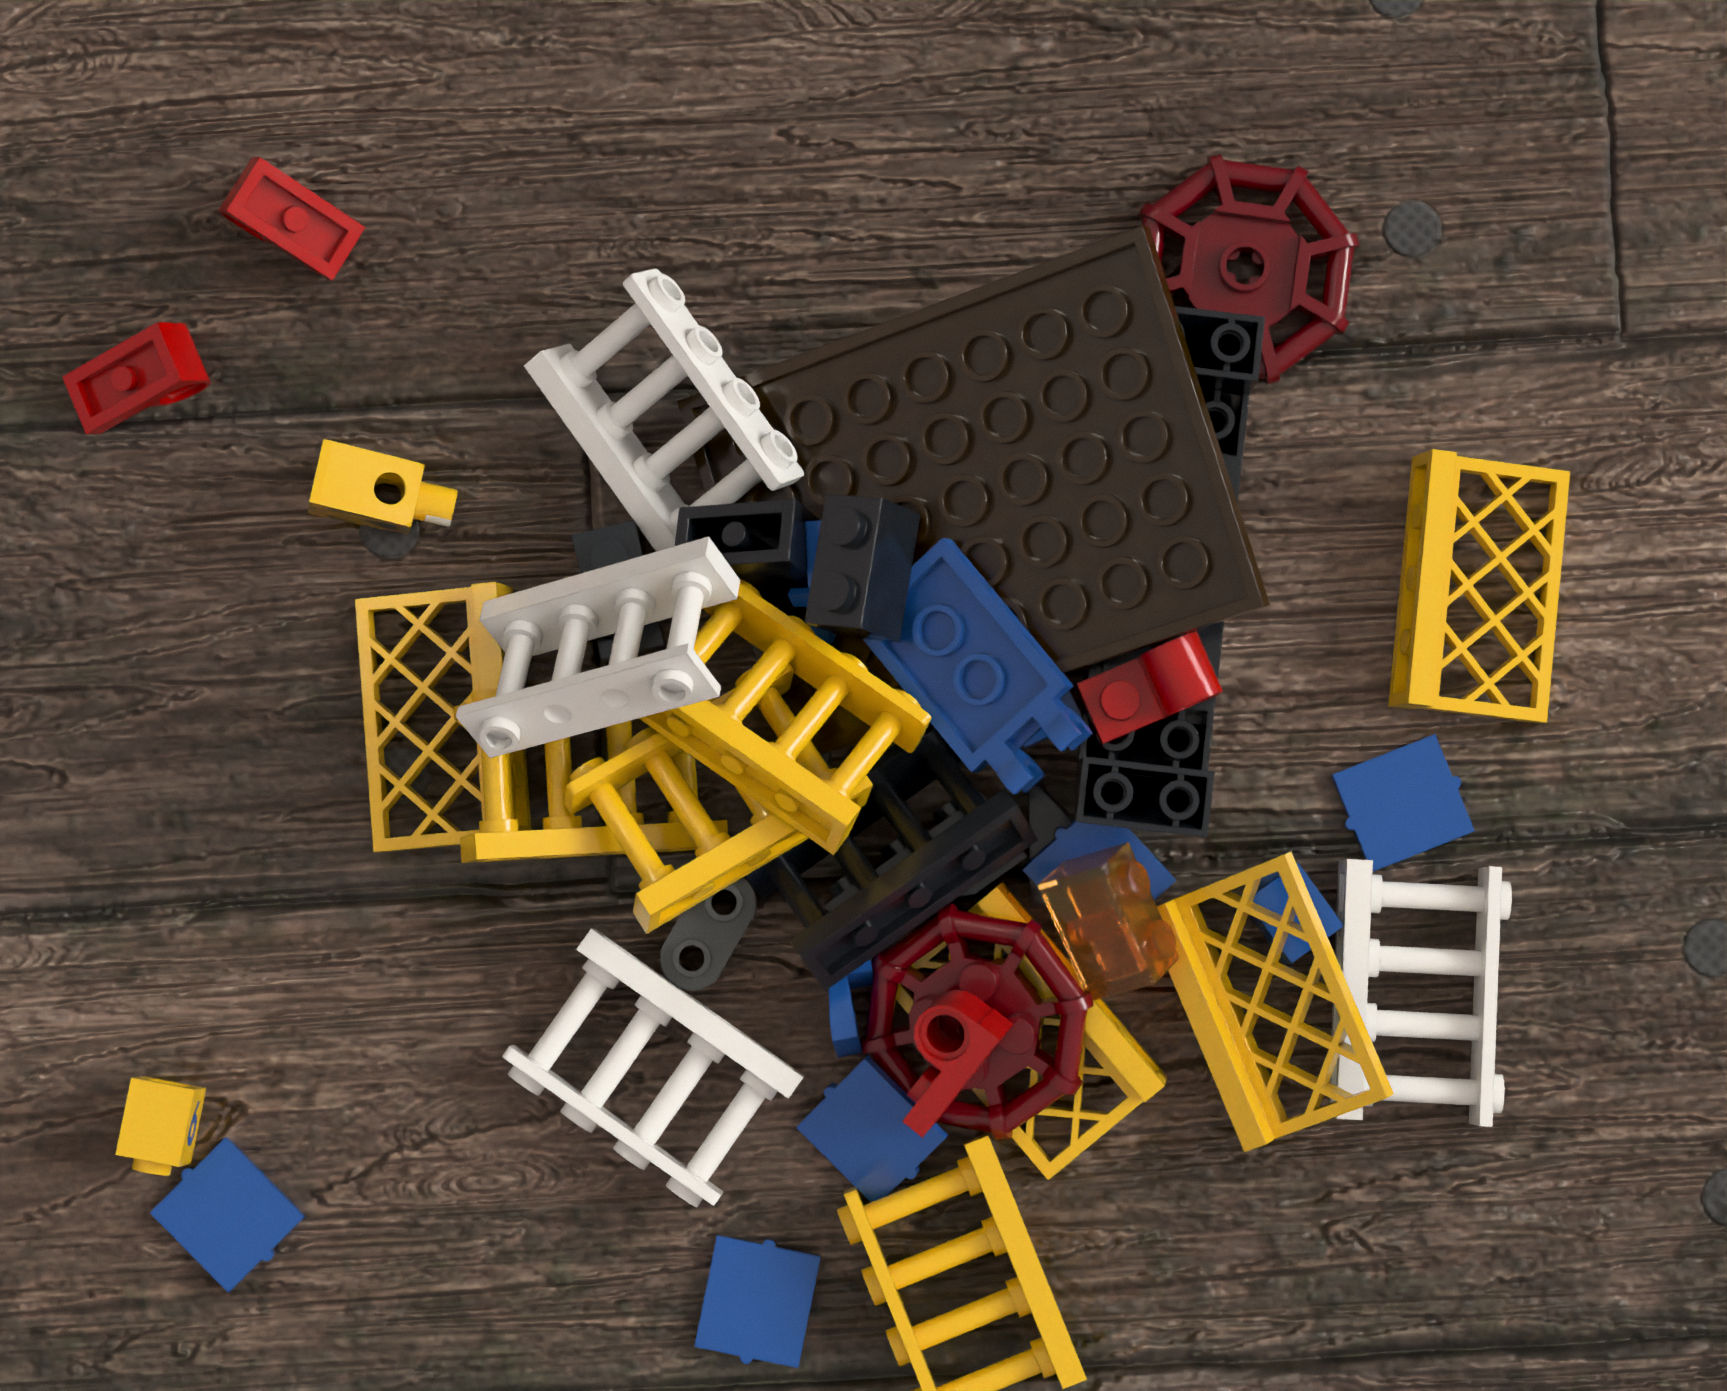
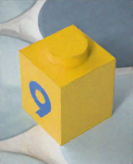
M147 1076L132 1077L115 1155L134 1158L133 1170L163 1176H170L172 1166L181 1167L191 1164L206 1088Z

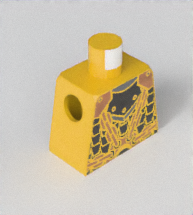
M323 439L307 514L408 534L413 519L450 527L458 490L422 482L424 464ZM382 483L396 485L401 492V500L396 504L381 502L376 497L374 488Z

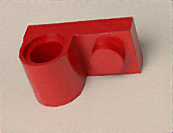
M255 156L251 157L218 210L222 216L263 242L275 245L326 280L331 281L335 278L366 228L261 157Z
M156 322L62 376L85 434H101L149 406H163L180 402L202 392L211 384L185 323Z
M1197 631L1166 642L1143 653L1136 659L1076 684V689L1101 745L1223 693Z
M952 990L938 997L919 1016L914 1026V1040L918 1051L937 1069L930 1065L906 1095L916 1104L902 1122L923 1138L1014 1024L996 1009H992L968 991ZM940 1015H950L961 1023L965 1032L963 1040L951 1039L943 1033L939 1025Z

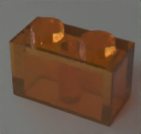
M1129 842L1066 860L1038 884V888L1084 991L1091 992L1093 1001L1153 985L1179 959L1174 933L1170 925L1162 919L1150 892V880L1147 871L1136 860Z

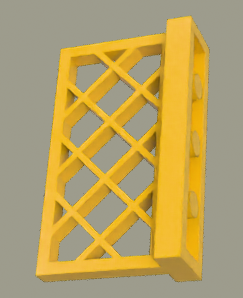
M1431 449L1412 457L1388 707L1410 710L1427 709L1532 723H1547L1570 471L1457 456V452ZM1460 472L1480 475L1496 495L1474 515H1472L1458 496ZM1499 478L1513 479L1515 481L1506 488ZM1527 482L1550 484L1548 511L1533 523L1512 495ZM1500 504H1503L1523 532L1499 550L1479 522ZM1457 515L1463 524L1455 530ZM1546 525V536L1544 538L1539 530ZM1469 531L1490 559L1469 577H1466L1453 561L1452 555L1454 542ZM1529 539L1543 556L1542 574L1526 585L1506 557ZM1494 567H1497L1517 594L1494 613L1473 585ZM1451 577L1457 586L1449 592ZM1541 587L1539 601L1533 593ZM1464 594L1484 622L1460 641L1447 624L1446 618L1448 605ZM1524 602L1538 622L1536 636L1521 648L1500 620ZM1491 629L1511 657L1488 676L1467 648ZM1445 640L1451 649L1443 655ZM1535 650L1533 664L1527 656ZM1458 657L1478 685L1461 699L1440 697L1441 671ZM1517 664L1532 682L1530 708L1510 705L1494 685ZM1485 692L1493 703L1474 700Z
M495 581L471 584V587L355 599L373 852L380 853L460 845V837L480 833L479 829L461 831L443 816L444 812L462 790L466 788L481 801L482 819L485 821L481 747L477 743L476 757L461 772L438 752L457 727L462 724L459 720H454V706L433 688L456 661L472 675L473 691L497 689L505 652L479 619L484 601L512 594L513 587ZM466 602L468 627L452 646L434 631L429 624L444 605ZM428 606L420 617L409 609ZM397 610L413 624L392 652L376 639L374 612ZM422 632L446 652L445 656L425 680L401 661V658ZM468 645L470 661L461 654ZM377 653L385 659L379 668L377 663ZM394 667L418 687L397 715L380 702L379 685ZM471 693L463 703L472 701ZM426 696L451 716L430 743L426 742L405 723ZM381 715L390 722L384 731H382ZM398 731L423 751L402 778L385 765L384 748ZM522 749L508 753L512 819H518L519 831L532 830L526 750ZM431 759L456 780L435 807L410 787ZM478 771L480 788L471 781ZM386 779L394 785V788L388 795ZM404 794L423 810L427 817L411 836L390 838L389 811ZM435 823L447 831V833L427 834Z
M1292 852L1174 898L1144 912L1244 1152L1266 1145L1276 1138L1384 1100L1394 1094ZM1277 871L1289 896L1282 916L1253 902L1261 878ZM1246 884L1242 897L1230 892V890ZM1215 898L1237 909L1227 937L1208 929L1198 903ZM1248 914L1277 927L1267 957L1238 943ZM1295 914L1297 915L1300 924L1293 921ZM1288 934H1292L1308 942L1315 958L1308 976L1278 962ZM1216 947L1222 949L1220 956L1218 954ZM1233 955L1262 969L1252 997L1232 987L1227 972ZM1273 974L1303 988L1293 1017L1263 1003ZM1321 974H1322V976H1323V979H1324L1326 985L1323 984V983H1321V982H1319V979H1320ZM1314 994L1334 1003L1340 1021L1334 1037L1304 1023ZM1241 1007L1247 1009L1246 1016L1244 1015ZM1258 1015L1288 1029L1278 1057L1259 1049L1252 1032ZM1299 1035L1329 1049L1319 1077L1289 1063ZM1347 1035L1351 1045L1344 1042ZM1339 1054L1360 1064L1370 1089L1351 1094L1329 1083ZM1266 1067L1273 1070L1271 1077ZM1283 1076L1313 1089L1306 1111L1291 1118H1287L1277 1094ZM1324 1095L1335 1100L1320 1107Z
M1003 881L967 911L1028 923L1031 919L1036 921ZM1041 929L1042 935L1082 990L1091 992L1094 1004L1087 1011L1078 1072L1082 1085L1074 1095L1073 1108L1048 1106L1037 1114L1072 1118L1071 1143L1050 1159L1034 1140L1035 1116L1027 1121L1026 1129L1023 1125H1020L1013 1130L1012 1138L1046 1179L1049 1180L1143 1101L1146 1102L1165 1086L1168 1076L1048 934ZM944 941L910 966L917 970L920 968L938 969L948 961L932 960L931 958L947 946L946 942ZM995 944L994 960L996 958L1003 959V950L1009 955L1013 947ZM1025 956L1019 968L1037 989V993L1042 999L1054 997L1055 995ZM898 983L896 1000L909 1014L913 1006L914 996L907 987ZM1045 1016L1043 1024L1059 1026L1060 1017ZM1043 1024L1041 1025L1039 1040L1042 1038ZM1086 1048L1101 1066L1085 1064ZM1027 1066L1026 1068L1031 1069L1030 1088L1038 1082L1039 1073ZM1084 1074L1110 1076L1127 1097L1109 1112L1081 1109ZM973 1088L972 1091L986 1107H989L985 1090ZM1080 1119L1097 1121L1079 1136Z

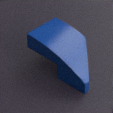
M871 959L829 988V1020L832 1042L837 1058L863 1053L851 989L872 985L874 972Z

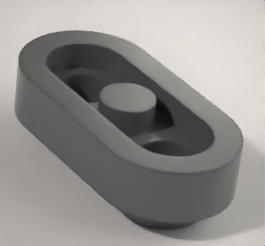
M744 877L722 889L732 892L736 897L737 904L732 913L728 915L716 913L712 907V899L714 897L712 895L679 916L664 942L660 954L663 973L673 985L684 990H701L712 985L722 974L756 913V894L752 885ZM697 946L703 951L704 963L700 969L688 971L682 966L680 955L686 947Z

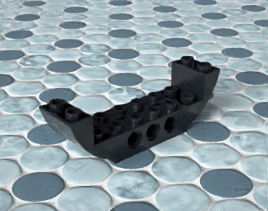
M1175 306L1238 503L1249 396L1259 378L1265 317ZM1224 621L1194 630L1198 632L1217 678L1219 675ZM1188 633L1085 667L1084 680L1136 659L1143 653ZM1216 696L1103 745L1099 742L1081 700L1083 721L1088 725L1093 734L1078 746L1075 822L1207 838L1215 772L1208 771Z

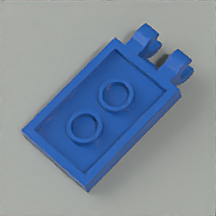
M950 538L940 539L911 567L900 642L863 639L904 691L914 697L921 708L930 714L931 724L971 772H980L989 764L997 773L1002 783L1014 795L1020 790L1028 793L1045 777L1038 764L1020 749L1041 728L1061 752L1068 747L1071 751H1074L1093 734L1081 717L1060 700L1073 687V684Z

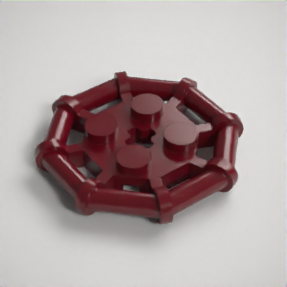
M1218 154L1207 157V164L1156 202L1153 204L1145 203L1138 216L1142 220L1141 226L1149 227L1161 263L1166 234L1183 242L1179 275L1166 279L1171 295L1181 292L1188 301L1190 308L1265 317L1259 379H1264V382L1268 385L1280 382V375L1333 335L1344 334L1349 325L1345 314L1354 250L1359 248L1360 245L1357 234L1348 232L1306 177L1309 172L1299 165L1295 170L1224 160L1222 155ZM1231 186L1281 194L1274 206L1235 201ZM1211 191H1215L1219 207L1203 221L1190 226L1176 218ZM1292 200L1323 240L1307 243L1302 235L1299 237L1290 226L1291 221L1285 214ZM1240 252L1250 253L1251 263L1261 267V276L1250 277L1247 284L1236 282L1235 274L1228 272L1226 267L1227 262L1237 261ZM1328 257L1321 303L1306 294L1309 265L1312 259ZM1295 309L1312 319L1278 346L1273 347L1269 329Z
M955 904L946 905L938 911L935 917L887 951H881L871 960L874 976L866 1035L860 1039L862 1052L865 1054L870 1053L878 1066L907 1094L919 1080V1077L896 1046L913 1043L917 1048L914 1040V1026L919 1016L943 993L952 990L968 991L992 1009H996L1014 1024L963 1088L984 1089L989 1107L954 1100L936 1123L993 1134L997 1141L1012 1138L1014 1129L1066 1094L1075 1095L1082 1085L1078 1072L1087 1011L1094 1006L1091 992L1082 990L1040 932L1043 926L1033 919L1028 923L960 911ZM966 938L1011 946L1013 948L1007 959L996 958L995 960L979 958L980 954L969 951ZM944 941L948 945L951 960L928 976L910 966ZM1025 956L1055 995L1054 997L1042 999L1019 968ZM898 983L914 992L913 1006L909 1012L910 1025L892 1029ZM1056 1014L1061 1015L1055 1058L1040 1050L1041 1039L1039 1040V1035L1044 1017ZM950 1015L939 1016L940 1028L946 1036L954 1040L964 1039V1029L956 1018ZM925 1059L929 1066L932 1065L935 1069H937L933 1064H931L928 1060ZM1027 1066L1043 1076L1042 1080L1008 1102L1003 1085L1005 1081Z

